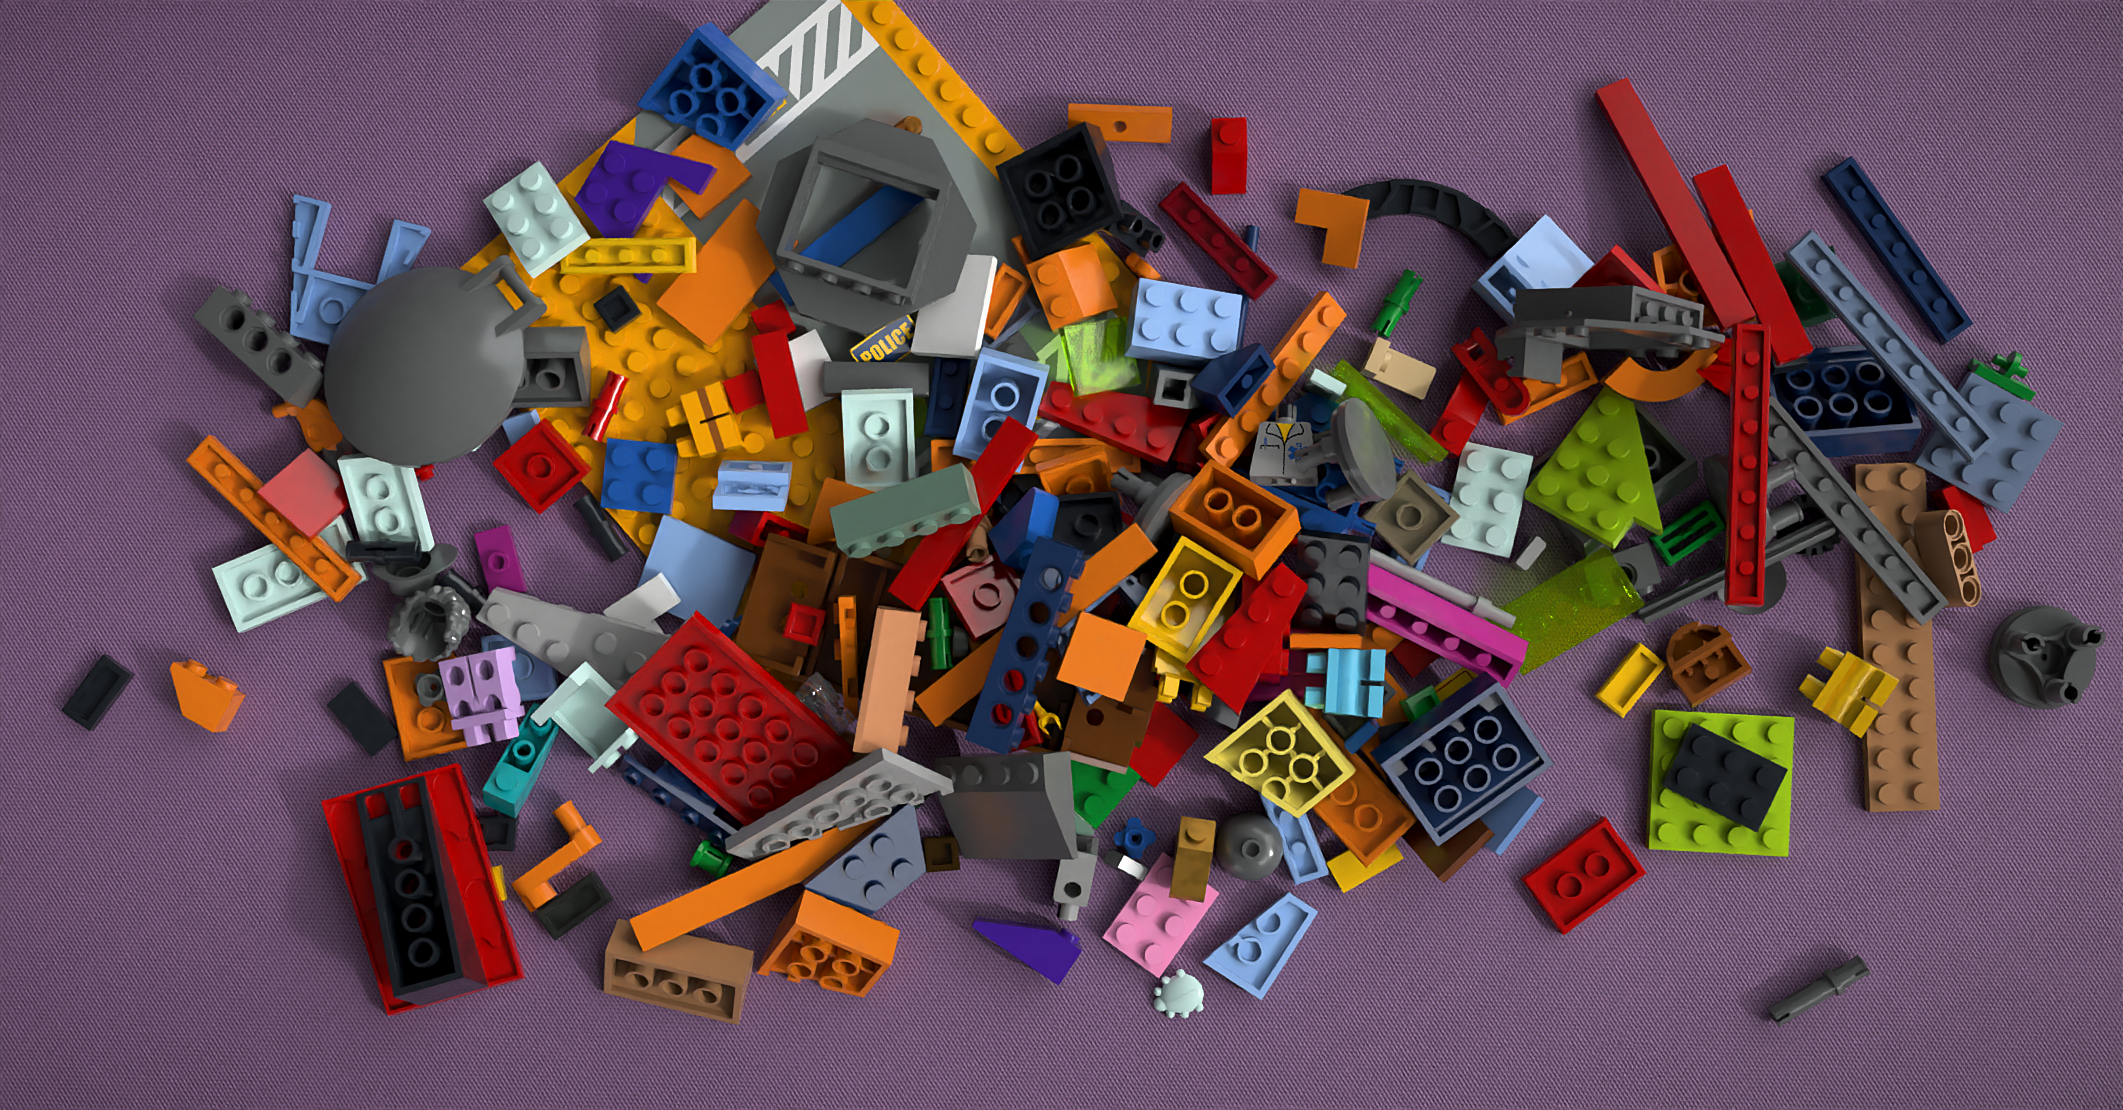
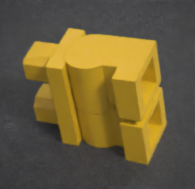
M1826 646L1816 662L1832 671V675L1824 683L1809 673L1799 687V690L1807 698L1814 701L1813 707L1862 738L1879 712L1877 708L1862 700V697L1868 698L1871 702L1882 708L1898 684L1899 679L1849 651L1844 654L1837 649Z

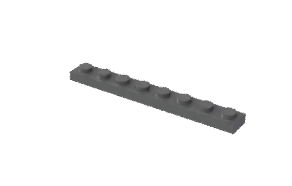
M1769 394L1768 450L1778 462L1783 461L1787 457L1794 462L1790 465V468L1796 466L1799 477L1795 479V482L1825 517L1831 521L1836 530L1914 621L1923 626L1949 604L1948 600L1775 397Z

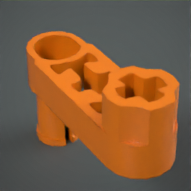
M571 800L552 812L570 836L568 839L569 843L511 884L531 913L557 895L548 880L602 842L593 826L586 824Z

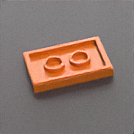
M452 651L451 656L439 659L436 662L429 661V658L424 662H414L412 655L383 660L405 762L468 748L463 729H452L451 720H454L450 713L448 702L440 700L434 702L432 706H423L419 702L420 696L417 692V685L414 682L415 677L419 673H434L439 668L438 662L456 658L455 651ZM433 684L431 686V689L435 691L437 689V685Z

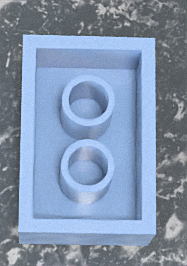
M1139 278L1131 292L1124 356L1204 369L1211 359L1236 350L1242 295Z

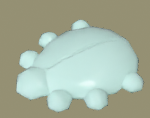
M1178 969L1176 975L1171 978L1167 976L1162 977L1163 987L1154 988V994L1159 996L1154 1000V1008L1159 1012L1166 1010L1168 1018L1174 1017L1175 1013H1180L1181 1018L1185 1019L1189 1016V1012L1194 1009L1200 1012L1204 1008L1202 1004L1204 996L1202 985L1195 977L1185 974L1183 969Z

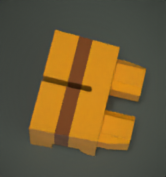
M720 381L680 396V402L665 409L671 427L674 428L689 423L692 434L676 439V445L682 458L696 456L709 458L715 454L745 447L736 418L732 416L734 412L724 384Z

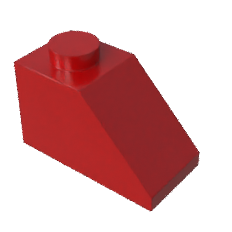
M1212 118L1209 126L1211 195L1246 194L1247 118Z
M737 510L728 532L764 548L769 532L806 543L809 529L769 511Z

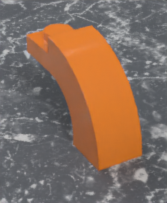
M1721 345L1712 346L1710 349L1688 352L1675 365L1662 371L1645 369L1638 365L1631 357H1623L1599 382L1614 393L1632 400L1647 402L1672 400L1690 393L1705 382L1696 370L1698 368L1702 371L1706 369L1718 357L1714 352Z

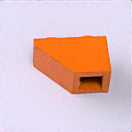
M188 659V661L173 662L170 671L182 715L213 733L226 731L246 696L244 693L236 690L238 684L223 676L213 677L206 673L208 668L195 660Z

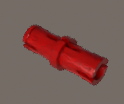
M610 370L607 372L608 375L598 398H593L591 404L594 407L584 430L581 432V434L601 443L613 414H618L619 408H617V405L627 382H629V378Z

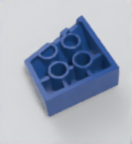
M710 22L695 29L636 105L645 110L655 111L663 115L664 119L675 124L680 123L695 130L696 134L727 149L736 151L770 118L788 96V93Z

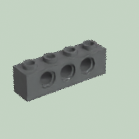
M219 285L193 317L285 401L304 410L324 386V371L321 369L324 363L309 351L305 354L297 348L300 342L285 330L280 333L274 327L277 321L264 310L259 309L256 311L250 305L253 300L242 290L235 288L234 291H231ZM244 318L243 324L238 328L239 322ZM267 339L266 346L261 350L262 343ZM291 360L289 369L285 371V365Z

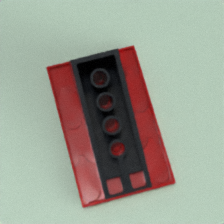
M451 764L321 801L388 1016L392 1017L526 978L512 927L509 925L504 903L500 897L466 777L460 764Z

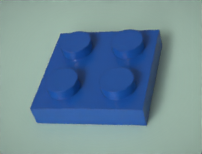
M607 438L600 507L672 515L678 461L677 445Z

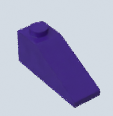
M976 916L971 925L972 928L1058 986L1082 952V946L1078 944L1080 938L1065 927H1062L1059 931L1053 926Z

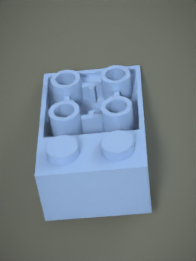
M1545 214L1471 287L1510 325L1514 323L1515 313H1513L1512 309L1513 304H1515L1516 290L1571 288L1594 263Z

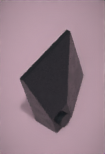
M1084 121L995 166L1032 262L1038 261L1125 219L1112 157L1101 129L1096 125Z

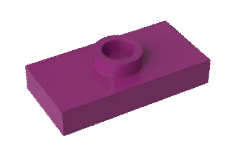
M510 525L475 533L474 537L489 593L491 594L496 587L518 593L528 592Z

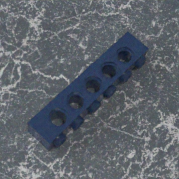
M1045 535L1037 537L964 740L1003 755L1011 752L1012 748L1018 749L1025 729L1020 727L1024 715H1030L1036 703L1037 695L1032 694L1037 680L1042 682L1048 670L1049 661H1046L1045 657L1049 647L1054 648L1061 634L1062 628L1057 626L1061 613H1068L1073 601L1074 594L1069 592L1074 579H1080L1085 568L1086 560L1082 559L1083 549ZM1049 568L1056 569L1061 577L1060 584L1055 589L1050 588L1044 580V575ZM1037 602L1045 604L1048 609V617L1044 622H1039L1033 617L1032 608ZM1024 636H1029L1035 641L1036 650L1032 656H1028L1021 651L1020 641ZM1011 670H1017L1022 674L1024 683L1021 689H1015L1010 686L1008 675ZM999 704H1005L1011 710V719L1008 723L1000 721L996 716V708Z

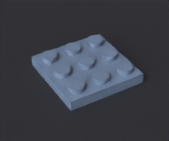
M1967 372L1956 391L1998 439L1973 462H1967L1934 425L1912 463L1955 485L1957 488L1994 509L2007 514L2064 423L1975 373Z

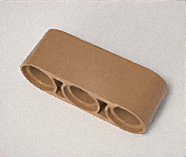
M1954 509L1920 512L1914 521V531L1926 576L1949 602L1944 608L1976 606L1981 599V585L1961 514Z

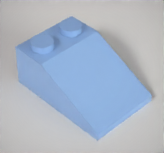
M982 347L952 454L977 461L1008 415L1032 430L1050 366ZM1023 461L1015 472L1020 473Z

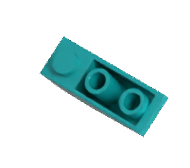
M533 702L518 728L519 736L512 738L482 789L485 805L513 818L517 817L529 796L561 729L551 717L541 726L530 717L541 706Z

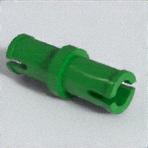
M1404 269L1391 294H1386L1384 297V306L1373 324L1369 327L1373 333L1379 331L1377 336L1389 339L1402 314L1406 315L1409 311L1410 306L1408 304L1420 284L1424 281L1420 275L1414 278L1416 274L1414 271Z
M930 598L926 600L929 631H926V638L930 639L931 670L952 669L951 637H954V629H950L948 598Z

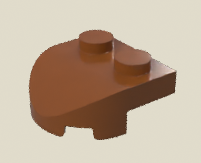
M1700 621L1691 622L1680 627L1670 638L1666 652L1667 672L1691 708L1752 673V667L1732 642V635L1720 625L1701 624Z

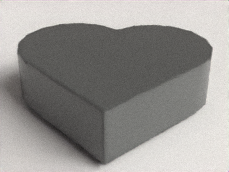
M1108 850L1103 860L1106 864L1142 882L1148 873V868L1113 850Z

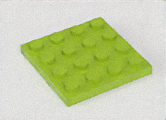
M1652 709L1645 848L1788 857L1795 717ZM1689 722H1693L1788 769L1758 832H1754L1659 785Z

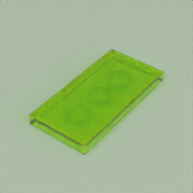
M1344 359L1327 374L1346 384L1347 386L1343 392L1350 398L1355 397L1366 403L1377 419L1380 420L1381 426L1427 467L1440 463L1449 453Z
M1605 545L1500 607L1499 609L1516 616L1511 629L1488 618L1486 620L1529 642L1524 662L1519 669L1522 676L1644 607L1645 603L1609 547Z

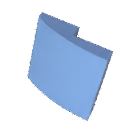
M723 460L718 469V485L713 494V509L784 512L792 476V462Z

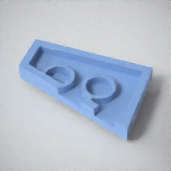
M1287 891L1206 956L1202 962L1262 1000L1318 911Z

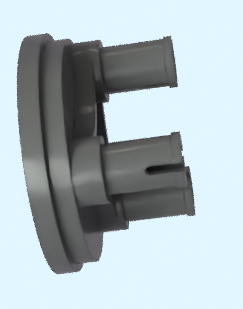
M1354 397L1341 402L1339 407L1335 408L1332 413L1331 428L1314 433L1312 435L1313 445L1295 450L1294 452L1295 458L1301 457V459L1295 460L1301 472L1327 462L1340 465L1349 483L1325 491V500L1331 511H1336L1339 508L1356 502L1361 504L1371 501L1382 502L1393 497L1395 493L1396 469L1389 442L1373 411L1358 398Z
M1715 453L1704 459L1703 475L1710 498L1726 526L1728 453ZM1768 454L1767 495L1771 494L1772 489L1799 477L1797 467L1790 468V465L1794 463L1790 458L1787 457L1783 461L1772 465L1771 457ZM1790 500L1788 503L1769 512L1766 507V543L1776 536V531L1804 519L1803 512L1795 500Z
M1124 467L1117 470L1121 476H1118L1116 473L1114 474L1110 484L1111 487L1118 489L1133 499L1134 504L1138 507V514L1132 524L1137 523L1158 550L1140 568L1146 569L1153 566L1171 550V539L1175 531L1168 509L1195 478L1191 474L1184 475L1179 472L1163 480L1148 468H1144L1138 476H1135ZM1123 522V528L1125 531L1130 526Z
M2037 605L2019 609L2006 617L1992 636L1988 653L1992 677L1998 688L2009 699L2028 708L2054 709L2066 704H2076L2081 700L2082 693L2093 677L2096 667L2095 648L2102 646L2105 642V632H2097L2102 629L2100 626L2082 623L2076 616L2058 607Z

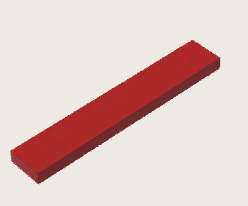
M1724 164L1693 176L1691 180L1733 272L1756 313L1755 319L1757 323L1771 325V353L1777 366L1811 354L1813 347L1727 165Z
M1008 415L969 471L973 475L982 513L972 516L965 523L949 524L938 528L933 534L925 535L887 591L914 610L919 611L1039 438L1035 432Z

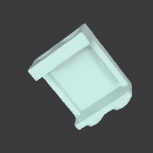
M586 661L530 716L539 726L551 717L594 758V763L588 768L592 774L601 765L607 770L621 756L617 749L622 745L627 750L640 737L604 706L616 690Z

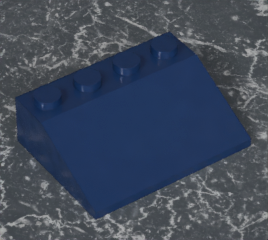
M1862 344L1813 348L1812 353L1806 355L1809 361L1806 369L1772 375L1770 370L1769 394L1775 397L1826 458L1911 451L1922 429L1915 403ZM1769 451L1772 462H1777V459Z
M1486 671L1370 752L1437 846L1444 843L1554 765L1500 683Z

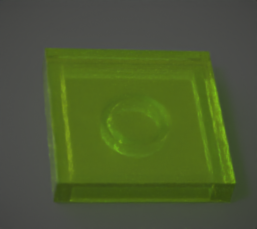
M1126 316L1071 325L1059 329L1074 397L1141 384L1136 358L1124 356L1128 325Z

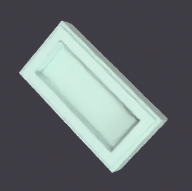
M1316 368L1303 385L1305 390L1334 402L1341 397L1347 386Z

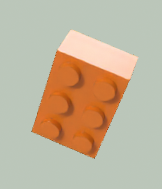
M1210 458L1168 509L1174 531L1257 581H1260L1301 529L1296 507Z

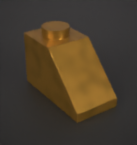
M1181 816L1176 834L1169 891L1170 898L1204 903L1213 854L1216 821Z

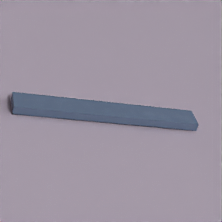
M1812 229L1806 231L1782 253L1786 260L1967 462H1973L1998 439Z

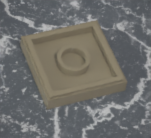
M1409 468L1396 481V490L1393 497L1382 502H1375L1361 518L1376 523L1375 532L1412 567L1461 517Z

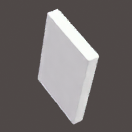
M967 255L956 291L919 309L911 347L913 354L919 356L979 359L998 261L994 256Z

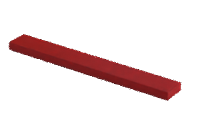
M1628 77L1596 90L1594 96L1721 333L1731 329L1734 323H1745L1754 319L1756 313Z
M1734 323L1732 326L1724 605L1762 607L1764 605L1771 325Z

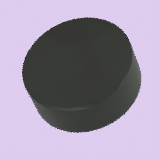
M954 624L953 659L964 660L968 652V632L963 624Z

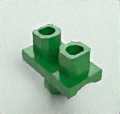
M2012 351L2006 358L1999 354L1994 355L1991 363L1999 366V371L1974 358L1967 365L1971 372L2002 387L2003 390L2021 400L2026 399L2031 402L2036 394L2035 391L2029 389V386L2012 378L2014 374L2024 378L2028 373V369L2020 365L2022 354L2016 351Z

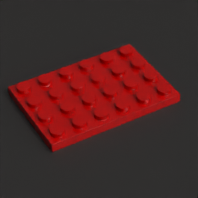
M697 610L643 663L604 705L744 826L754 823L764 817L766 813L788 803L793 797L800 796L815 787L817 783L834 776L856 753L853 752V746Z

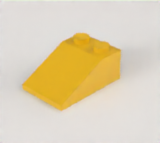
M1182 535L1127 627L1146 633L1148 641L1187 664L1243 572Z

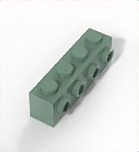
M962 463L829 508L837 547L850 558L866 557L873 550L885 546H898L904 543L905 539L917 535L933 534L940 527L949 524H962L969 521L972 516L982 513L973 475Z

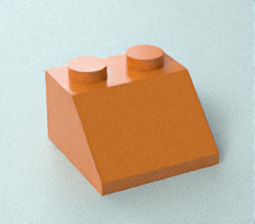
M1093 243L1060 251L1026 265L1054 334L1119 308Z

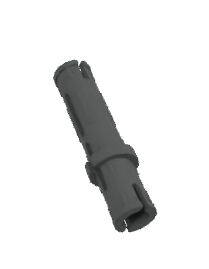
M1857 954L1854 958L1833 970H1830V968L1822 972L1823 976L1774 1005L1767 1007V1010L1777 1026L1782 1027L1785 1023L1835 994L1838 996L1845 993V988L1865 976H1869L1871 972L1868 968L1866 969L1868 967L1867 964Z

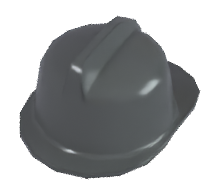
M435 544L430 551H422L419 563L390 562L389 565H379L375 562L373 571L376 577L387 582L390 592L394 596L411 597L415 594L416 590L427 591L431 586H435L438 582L439 573L456 560L458 552L456 547L451 544Z

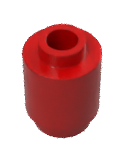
M1189 422L1187 429L1182 430L1171 460L1177 463L1176 470L1195 476L1196 472L1201 471L1206 465L1208 459L1198 449L1199 445L1191 426L1192 422Z

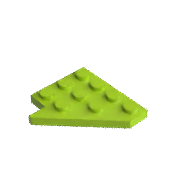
M1604 387L1526 489L1524 496L1526 500L1612 549H1615L1634 522L1658 536L1662 535L1663 528L1634 402Z

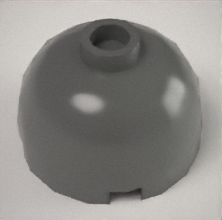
M1256 811L1240 812L1229 816L1219 826L1214 839L1215 854L1221 867L1232 877L1243 881L1260 880L1270 875L1279 866L1284 853L1283 838L1278 828L1269 820L1267 815Z

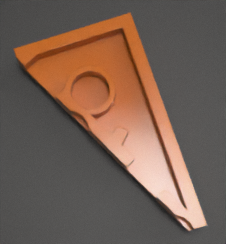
M841 595L838 597V603H834V624H840V638L835 639L834 642L835 660H841L844 719H858L856 595Z

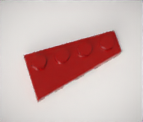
M1052 381L1038 408L1037 415L1166 468L1192 409L1156 405L1148 397Z
M1281 562L1185 665V669L1239 716L1282 634L1307 592L1309 585Z

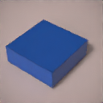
M1368 718L1345 741L1344 747L1353 755L1378 731L1381 725L1375 719Z

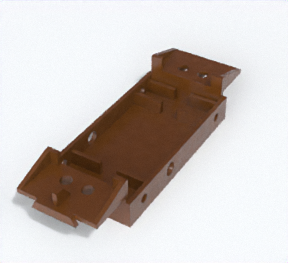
M769 532L735 644L758 664L793 675V680L843 695L841 660H835L834 651L835 639L840 638V624H834V603H838V597L841 595H856L858 699L861 700L878 606L885 605L914 610L887 591L904 567V564L872 554L862 558H850L837 547V544H833L830 551ZM797 581L805 582L809 588L807 596L801 599L796 598L791 591L792 585ZM938 583L927 599L947 597ZM925 601L919 610L922 612L920 620L927 621L926 631H929L928 604ZM791 602L827 611L817 646L782 637L784 630L781 627V621L783 617L788 615ZM948 602L950 629H954V624H962L951 603ZM926 632L924 642H916L914 655L921 656L918 677H910L908 689L915 691L914 699L951 670H931L930 639L926 638ZM968 634L967 656L987 640L981 639L974 643ZM951 637L952 665L954 668L962 660L953 659V637ZM1049 647L1045 660L1049 661L1048 670L1042 682L1037 680L1032 694L1037 695L1036 700L1047 713H1053L1058 717L1063 730L1061 731L1057 724L1051 723L1046 727V730L1052 739L1044 737L1041 731L1044 742L1023 750L1030 752L1070 751L1071 760L1126 774L1133 748H1140L1143 743L1157 698L1159 681L1155 680L1157 672L1151 671L1154 650L1143 647L1123 702L1102 695L1089 707H1086L1075 685L1055 678L1061 658L1055 647ZM1035 650L1031 652L1028 656H1032ZM981 693L941 725L967 732ZM915 700L913 701L912 712H904L905 714L930 721ZM1096 708L1102 711L1103 721L1099 725H1091L1087 722L1086 715L1089 710Z

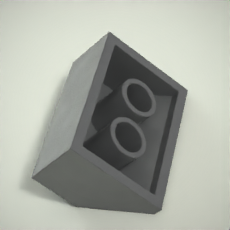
M527 327L524 329V358L527 360L522 388L518 387L510 406L512 408L590 407L591 353L586 327Z

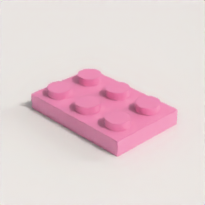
M1163 851L1149 869L1144 881L1139 883L1102 935V938L1158 978L1219 895V891L1207 883L1204 903L1170 898L1169 891L1173 858Z

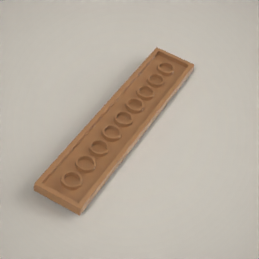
M1915 463L1851 465L1852 489L1925 573L1914 531L1916 516L1920 512L1927 511L1925 469ZM1854 551L1859 658L1899 679L1898 684L1882 708L1871 702L1868 698L1862 697V700L1879 710L1862 736L1865 811L1940 810L1932 618L1923 626L1917 624Z

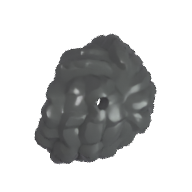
M431 586L427 591L416 590L413 596L406 597L395 606L394 614L390 616L388 621L389 631L387 633V640L391 642L397 654L402 653L405 657L412 655L414 662H424L428 658L429 661L436 662L439 659L451 656L452 651L458 649V645L462 642V637L469 630L471 621L469 605L451 587Z

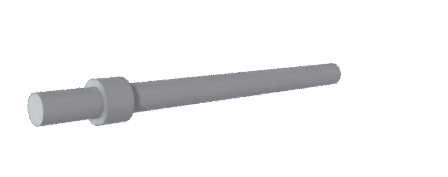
M1371 548L1370 563L1471 610L1470 613L1482 619L1486 617L1509 629L1513 626L1516 616L1491 605L1492 601L1480 595L1476 598Z

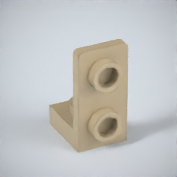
M1377 337L1372 342L1359 374L1419 400L1424 399L1436 373V368L1389 348L1391 342Z

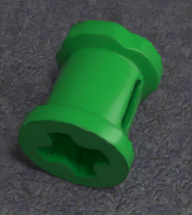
M705 839L696 850L689 866L692 868L698 866L715 876L716 881L725 877L735 856L731 853L729 855L722 853L710 846V841Z

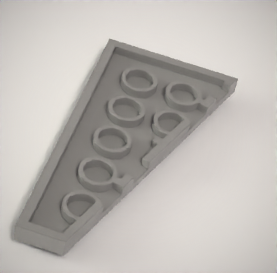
M496 587L476 616V619L567 677L586 661L616 691L672 635L650 631L643 626L603 615L573 610V607L540 601L537 597Z
M881 747L880 749L873 750L868 756L856 763L844 767L842 771L827 780L817 783L815 787L800 796L793 797L783 806L766 813L764 817L754 823L742 827L737 833L725 839L726 852L753 861L788 849L790 841L808 838L812 841L823 837L822 830L837 826L841 831L891 814V807L898 804L909 803L914 806L925 802V795L940 791L942 796L953 793V783L951 779Z

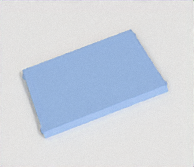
M664 514L637 588L662 572L681 599L677 605L666 612L687 620L697 610L715 627L720 629L727 619L731 621L735 619L752 570L757 562L758 554Z

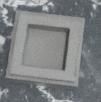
M1538 536L1530 537L1509 564L1517 571L1528 570L1544 550L1547 543Z

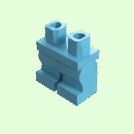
M1328 648L1325 652L1307 654L1305 673L1324 675L1323 688L1307 686L1304 688L1303 706L1322 709L1321 713L1370 719L1382 718L1384 686H1361L1362 682L1381 683L1384 681L1386 650Z

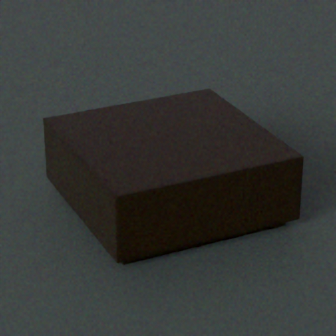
M954 834L923 837L925 873L961 869L959 845Z

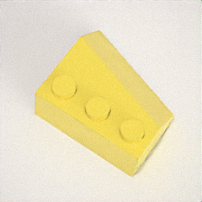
M1290 688L1281 693L1204 756L1205 759L1231 773L1230 775L1239 781L1248 784L1260 792L1262 796L1296 818L1301 817L1356 771L1355 767Z

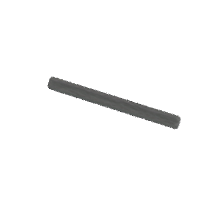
M1823 517L1765 545V567L1834 535L1836 532L1835 526L1827 517ZM1725 565L1638 606L1637 612L1642 622L1648 624L1723 588L1725 585Z

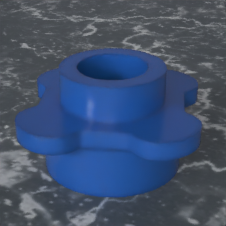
M1137 817L1129 818L1127 826L1114 835L1116 845L1123 846L1132 859L1142 857V851L1156 840L1155 833L1142 826L1141 820ZM1133 835L1138 836L1137 841L1131 839Z

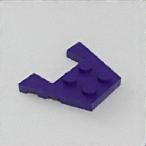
M610 140L576 195L575 201L605 238H634L670 177L698 195H702L716 173L717 168L709 164ZM633 273L639 281L645 284L648 283L653 273Z

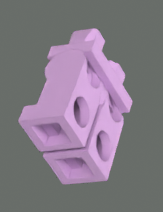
M514 646L438 662L449 710L454 720H451L452 729H463L467 747L491 742L487 727L488 723H492L496 741L519 736L516 717L524 716L525 711L524 706L520 705L521 696L515 684L512 661L517 660Z

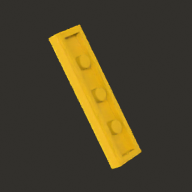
M696 238L589 239L560 260V273H697Z

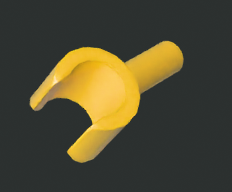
M1036 700L1033 710L1039 719V727L1044 737L1052 739L1046 727L1054 723L1062 731V725L1055 714L1047 713Z

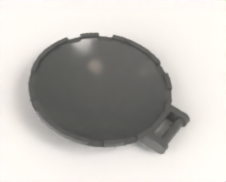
M508 255L499 256L476 275L450 267H424L402 272L369 290L347 312L334 333L328 349L324 368V390L333 421L344 437L358 450L373 459L389 463L393 466L421 468V465L437 462L444 464L462 457L484 443L501 426L512 410L510 405L518 387L522 388L527 360L524 358L523 340H525L523 330L540 318L547 310V305L540 297L534 296L514 270L515 264ZM503 279L523 303L517 310L514 309L496 285Z

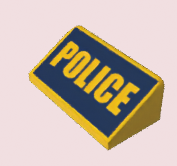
M907 315L873 332L851 348L849 352L856 362H898L911 353L916 325L910 316Z

